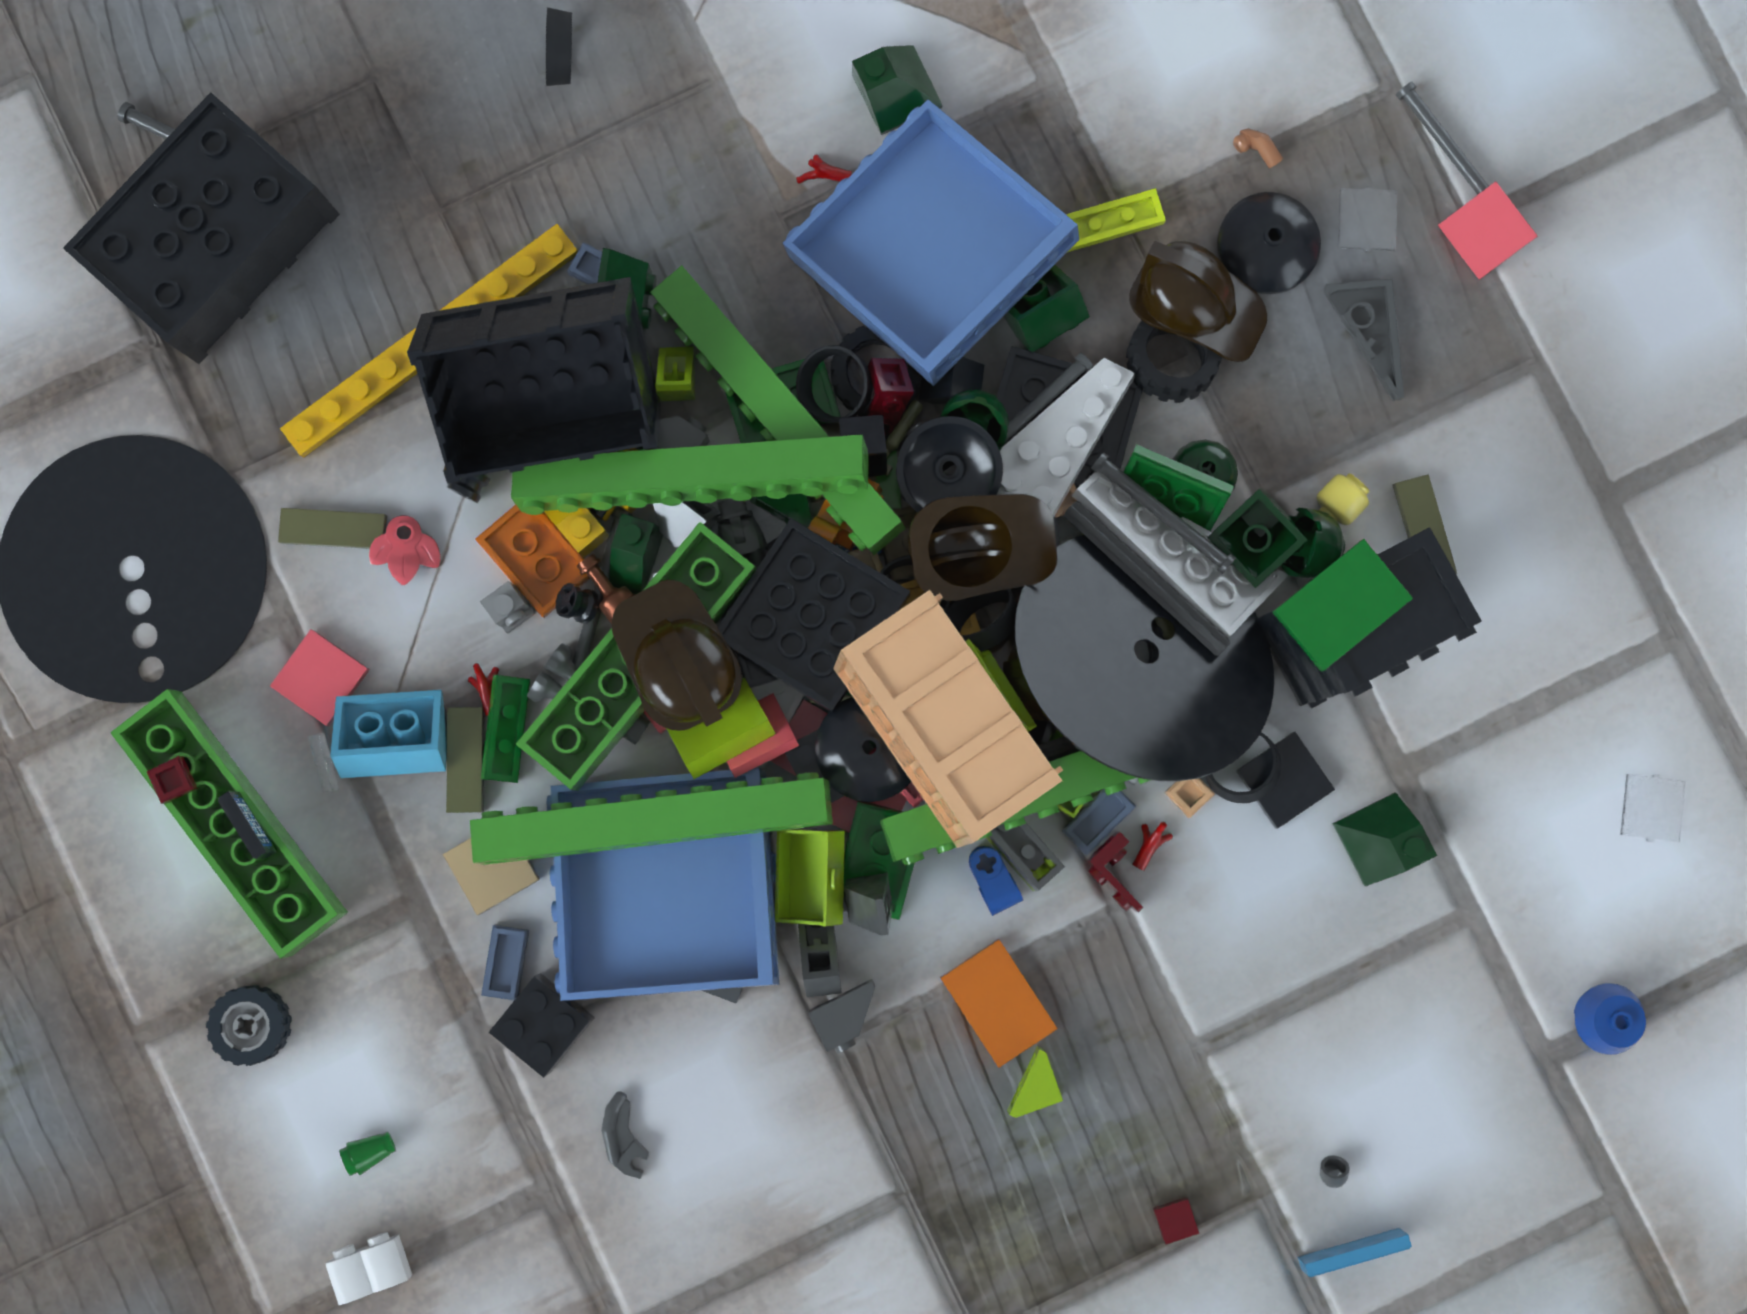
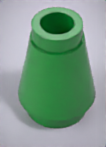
M386 1132L347 1142V1146L339 1150L345 1169L349 1176H352L356 1173L362 1175L391 1153L396 1152V1147L390 1133Z

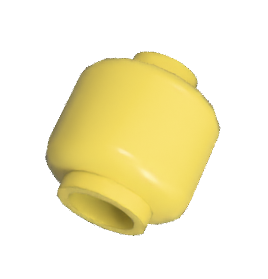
M1350 473L1347 476L1337 474L1317 494L1316 499L1321 506L1319 510L1328 513L1340 524L1349 525L1369 505L1367 497L1369 489Z

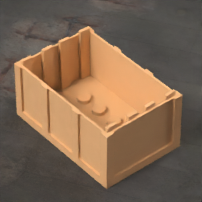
M929 590L841 649L833 669L954 845L959 848L976 842L1063 780L1058 774L1063 769L1061 766L1055 769L1051 766L1022 724V721L1015 711L1012 710L980 664L972 649L967 645L939 605V602L943 599L942 595L939 593L934 596L931 590Z

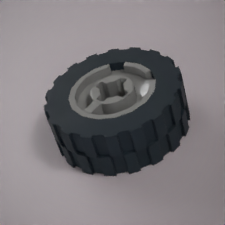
M259 985L239 987L226 992L225 996L219 997L215 1001V1006L210 1009L208 1013L210 1015L209 1020L206 1021V1028H208L207 1039L208 1042H211L213 1051L218 1053L224 1061H230L233 1065L237 1066L246 1064V1066L255 1065L277 1055L278 1051L286 1045V1039L290 1036L292 1030L290 1029L292 1017L289 1015L287 1003H284L281 999L283 997L278 993L272 992V989L268 987L262 988ZM253 1019L255 1023L252 1024V1032H249L244 1028L245 1020Z

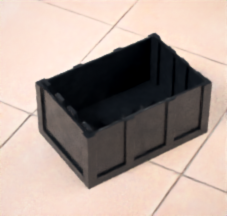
M210 92L63 249L162 339L197 364H200L208 356L206 352L238 318L242 319L251 310L249 306L286 267L289 269L298 260L296 256L328 222L331 224L340 214L310 180Z
M631 277L421 314L407 354L411 366L415 365L445 463L443 472L447 484L459 482L463 477L504 470H509L511 473L523 471L525 467L573 458H579L581 461L592 459L596 454L642 446L643 450L658 447L661 402L656 392V381Z
M1430 527L1377 554L1413 599L1326 670L1321 672L1272 611L1257 618L1271 646V654L1300 706L1308 703L1312 709L1327 701L1326 698L1328 697L1331 698L1350 691L1356 697L1373 688L1370 680L1388 671L1391 677H1394L1410 668L1406 661L1419 655L1421 661H1424L1439 653L1440 651L1436 645L1456 636L1459 642L1477 633L1474 625L1482 622Z

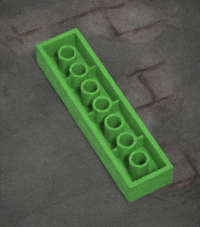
M699 522L644 590L665 580L682 582L696 593L716 624L738 598L756 571V567L704 524ZM612 628L516 743L518 747L565 786L574 791L580 790L645 711L613 637Z
M166 689L110 732L153 790L154 787L146 771L175 757H184L197 789L164 805L280 959L296 954L348 913L181 691ZM228 791L240 792L277 852L266 859H254L219 804L218 797Z

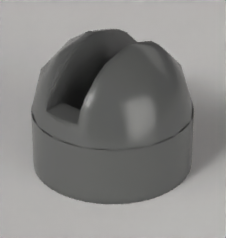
M1332 1155L1322 1160L1320 1177L1325 1185L1331 1188H1339L1348 1180L1350 1167L1345 1159Z

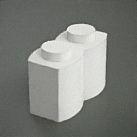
M384 1232L367 1239L368 1246L355 1250L354 1244L332 1252L334 1258L330 1259L325 1265L338 1305L346 1304L372 1293L393 1287L407 1281L412 1276L399 1234L389 1237L388 1232Z

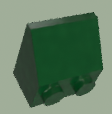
M603 248L597 283L631 277L643 331L644 329H649L652 311L651 308H647L649 295H652L650 292L656 287V275L652 274L649 263L612 249Z
M1054 265L1003 317L1015 336L1031 352H1034L1039 348L1047 346L1050 341L1066 331L1076 328L1079 323L1088 319L1090 315L1078 285L1059 267Z

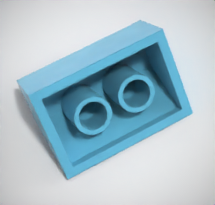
M442 690L337 696L330 757L340 778L446 771L447 729Z

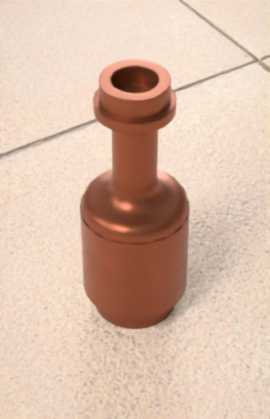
M593 553L580 562L577 567L580 570L579 573L581 575L586 573L602 593L603 600L600 602L599 608L612 624L613 613L617 606L634 595L626 586L616 588L612 585L598 566L601 560L597 559Z

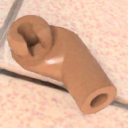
M1247 128L1241 130L1240 135L1233 139V145L1238 152H1247L1249 148L1258 151L1268 168L1277 165L1283 160L1275 144L1266 133Z

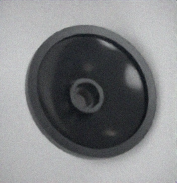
M1262 192L1240 200L1229 210L1219 229L1217 248L1220 261L1228 272L1238 277L1257 293L1278 294L1295 288L1309 276L1319 258L1321 237L1313 215L1302 203L1285 194ZM1276 232L1279 236V240H1270L1268 237V233Z
M943 416L924 422L908 435L898 455L896 475L903 497L916 512H919L925 505L940 498L997 494L1002 482L1003 463L996 442L983 427L966 418ZM947 461H952L956 464V470L952 474H947L943 471V464Z
M853 697L840 702L834 713L829 711L818 729L815 753L819 769L833 789L853 800L876 802L895 796L910 784V779ZM868 740L876 744V751L870 755L862 750L863 743Z

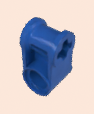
M989 846L975 848L969 856L968 863L991 915L994 916L1024 901L1011 873L1008 872L998 852ZM981 854H985L988 858L994 857V861L990 863L992 869L989 871H985L982 867L978 869L976 867L980 863L979 856Z

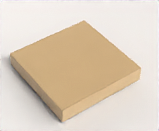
M471 838L443 854L476 915L482 914L540 880L529 860L489 865L473 863Z

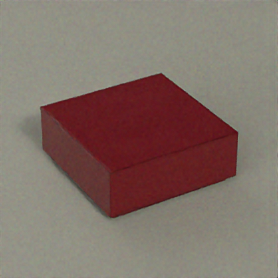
M183 756L175 757L146 771L161 804L171 802L197 789Z
M1187 1197L1153 1208L1165 1245L1199 1234Z

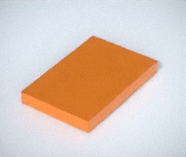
M515 504L475 538L543 618L556 609L557 595L564 585L571 583L581 587L590 579L586 573L581 575L577 567L584 558L544 512L539 515L526 514L521 512Z
M999 939L940 977L998 1068L1058 1029Z

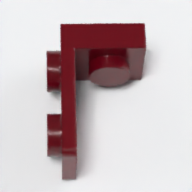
M871 358L868 369L875 396L865 416L883 415L885 435H890L899 422L914 390L904 359Z
M1116 831L1086 860L1092 866L1088 873L1101 886L1107 882L1116 891L1112 897L1126 912L1132 908L1135 912L1139 913L1144 907L1104 867L1108 862L1114 866L1127 854L1124 847L1130 841L1120 831Z

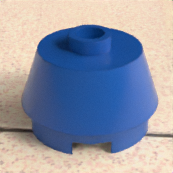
M1613 983L1594 986L1586 991L1575 1005L1576 1030L1582 1041L1598 1053L1615 1055L1626 1052L1644 1034L1646 1017L1643 1006L1638 997L1624 986Z

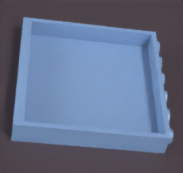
M928 99L921 107L914 108L909 113L906 121L896 131H891L883 140L882 145L873 154L864 157L858 169L849 178L841 180L836 186L834 193L825 202L818 203L811 211L810 216L800 226L794 227L788 233L783 245L789 258L934 386L1080 239L1077 223Z
M756 767L736 778L731 770L707 772L696 779H693L689 773L584 783L579 791L570 790L565 785L551 786V795L547 796V811L551 810V804L571 802L573 808L586 806L585 800L607 798V803L621 802L620 796L642 794V799L656 798L655 792L677 790V795L690 794L691 787L706 785L712 786V791L726 789V783L747 781L748 786L762 785L761 779L766 778V771ZM770 832L554 857V865L550 867L551 885L555 887L556 901L552 902L551 913L553 921L557 922V936L553 940V951L555 957L559 958V972L555 975V989L557 994H560L561 1001L780 985Z

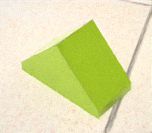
M694 347L659 348L656 392L661 401L695 400Z
M1036 1046L1007 1108L1008 1114L1015 1118L1063 1101L1047 1053L1039 1046Z

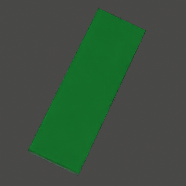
M493 675L481 779L518 783L522 749L516 743L524 734L530 679Z

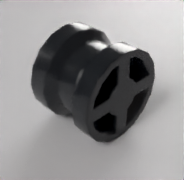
M484 474L463 477L459 482L448 483L447 488L478 504L481 499L480 491L482 487L487 486L491 479Z
M568 583L561 588L557 595L556 612L561 617L568 619L573 617L576 622L587 624L597 613L599 597L593 590H581L578 585Z

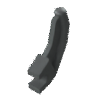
M618 1091L605 1107L601 1131L607 1157L610 1163L623 1174L641 1179L644 1170L636 1169L632 1164V1160L635 1157L647 1160L649 1152L635 1139L630 1131V1101L626 1099L627 1095L624 1092Z

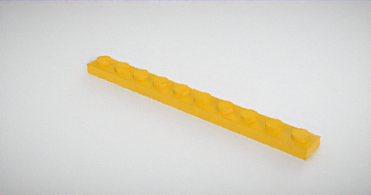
M555 224L439 311L523 296L572 260L578 250L560 226ZM416 328L280 428L301 457H306L417 374L415 365L411 366L407 354Z

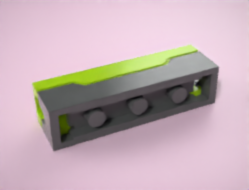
M1027 823L1009 830H1005L1004 824L999 825L991 830L992 836L986 837L1032 891H1039L1065 868L1062 862Z

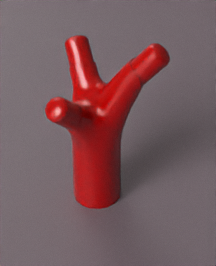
M816 154L813 156V159L808 161V165L815 170L804 173L797 177L796 180L799 184L811 179H829L840 182L845 178H849L852 171L829 165Z
M475 663L473 669L477 680L471 676L468 678V682L479 692L485 716H488L493 675L498 674L499 668L493 667L486 678L480 665Z
M1161 822L1152 834H1150L1147 824L1141 825L1143 844L1132 863L1133 866L1145 871L1156 850L1163 843L1173 839L1171 833L1162 835L1167 827L1165 822Z

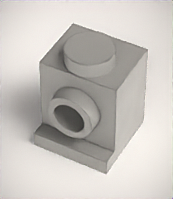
M509 581L480 601L495 624L502 627L507 634L536 614L518 588Z

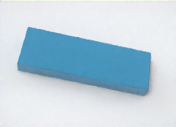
M1396 1228L1298 1257L1301 1270L1308 1277H1314L1408 1250L1412 1245L1409 1235L1402 1229Z

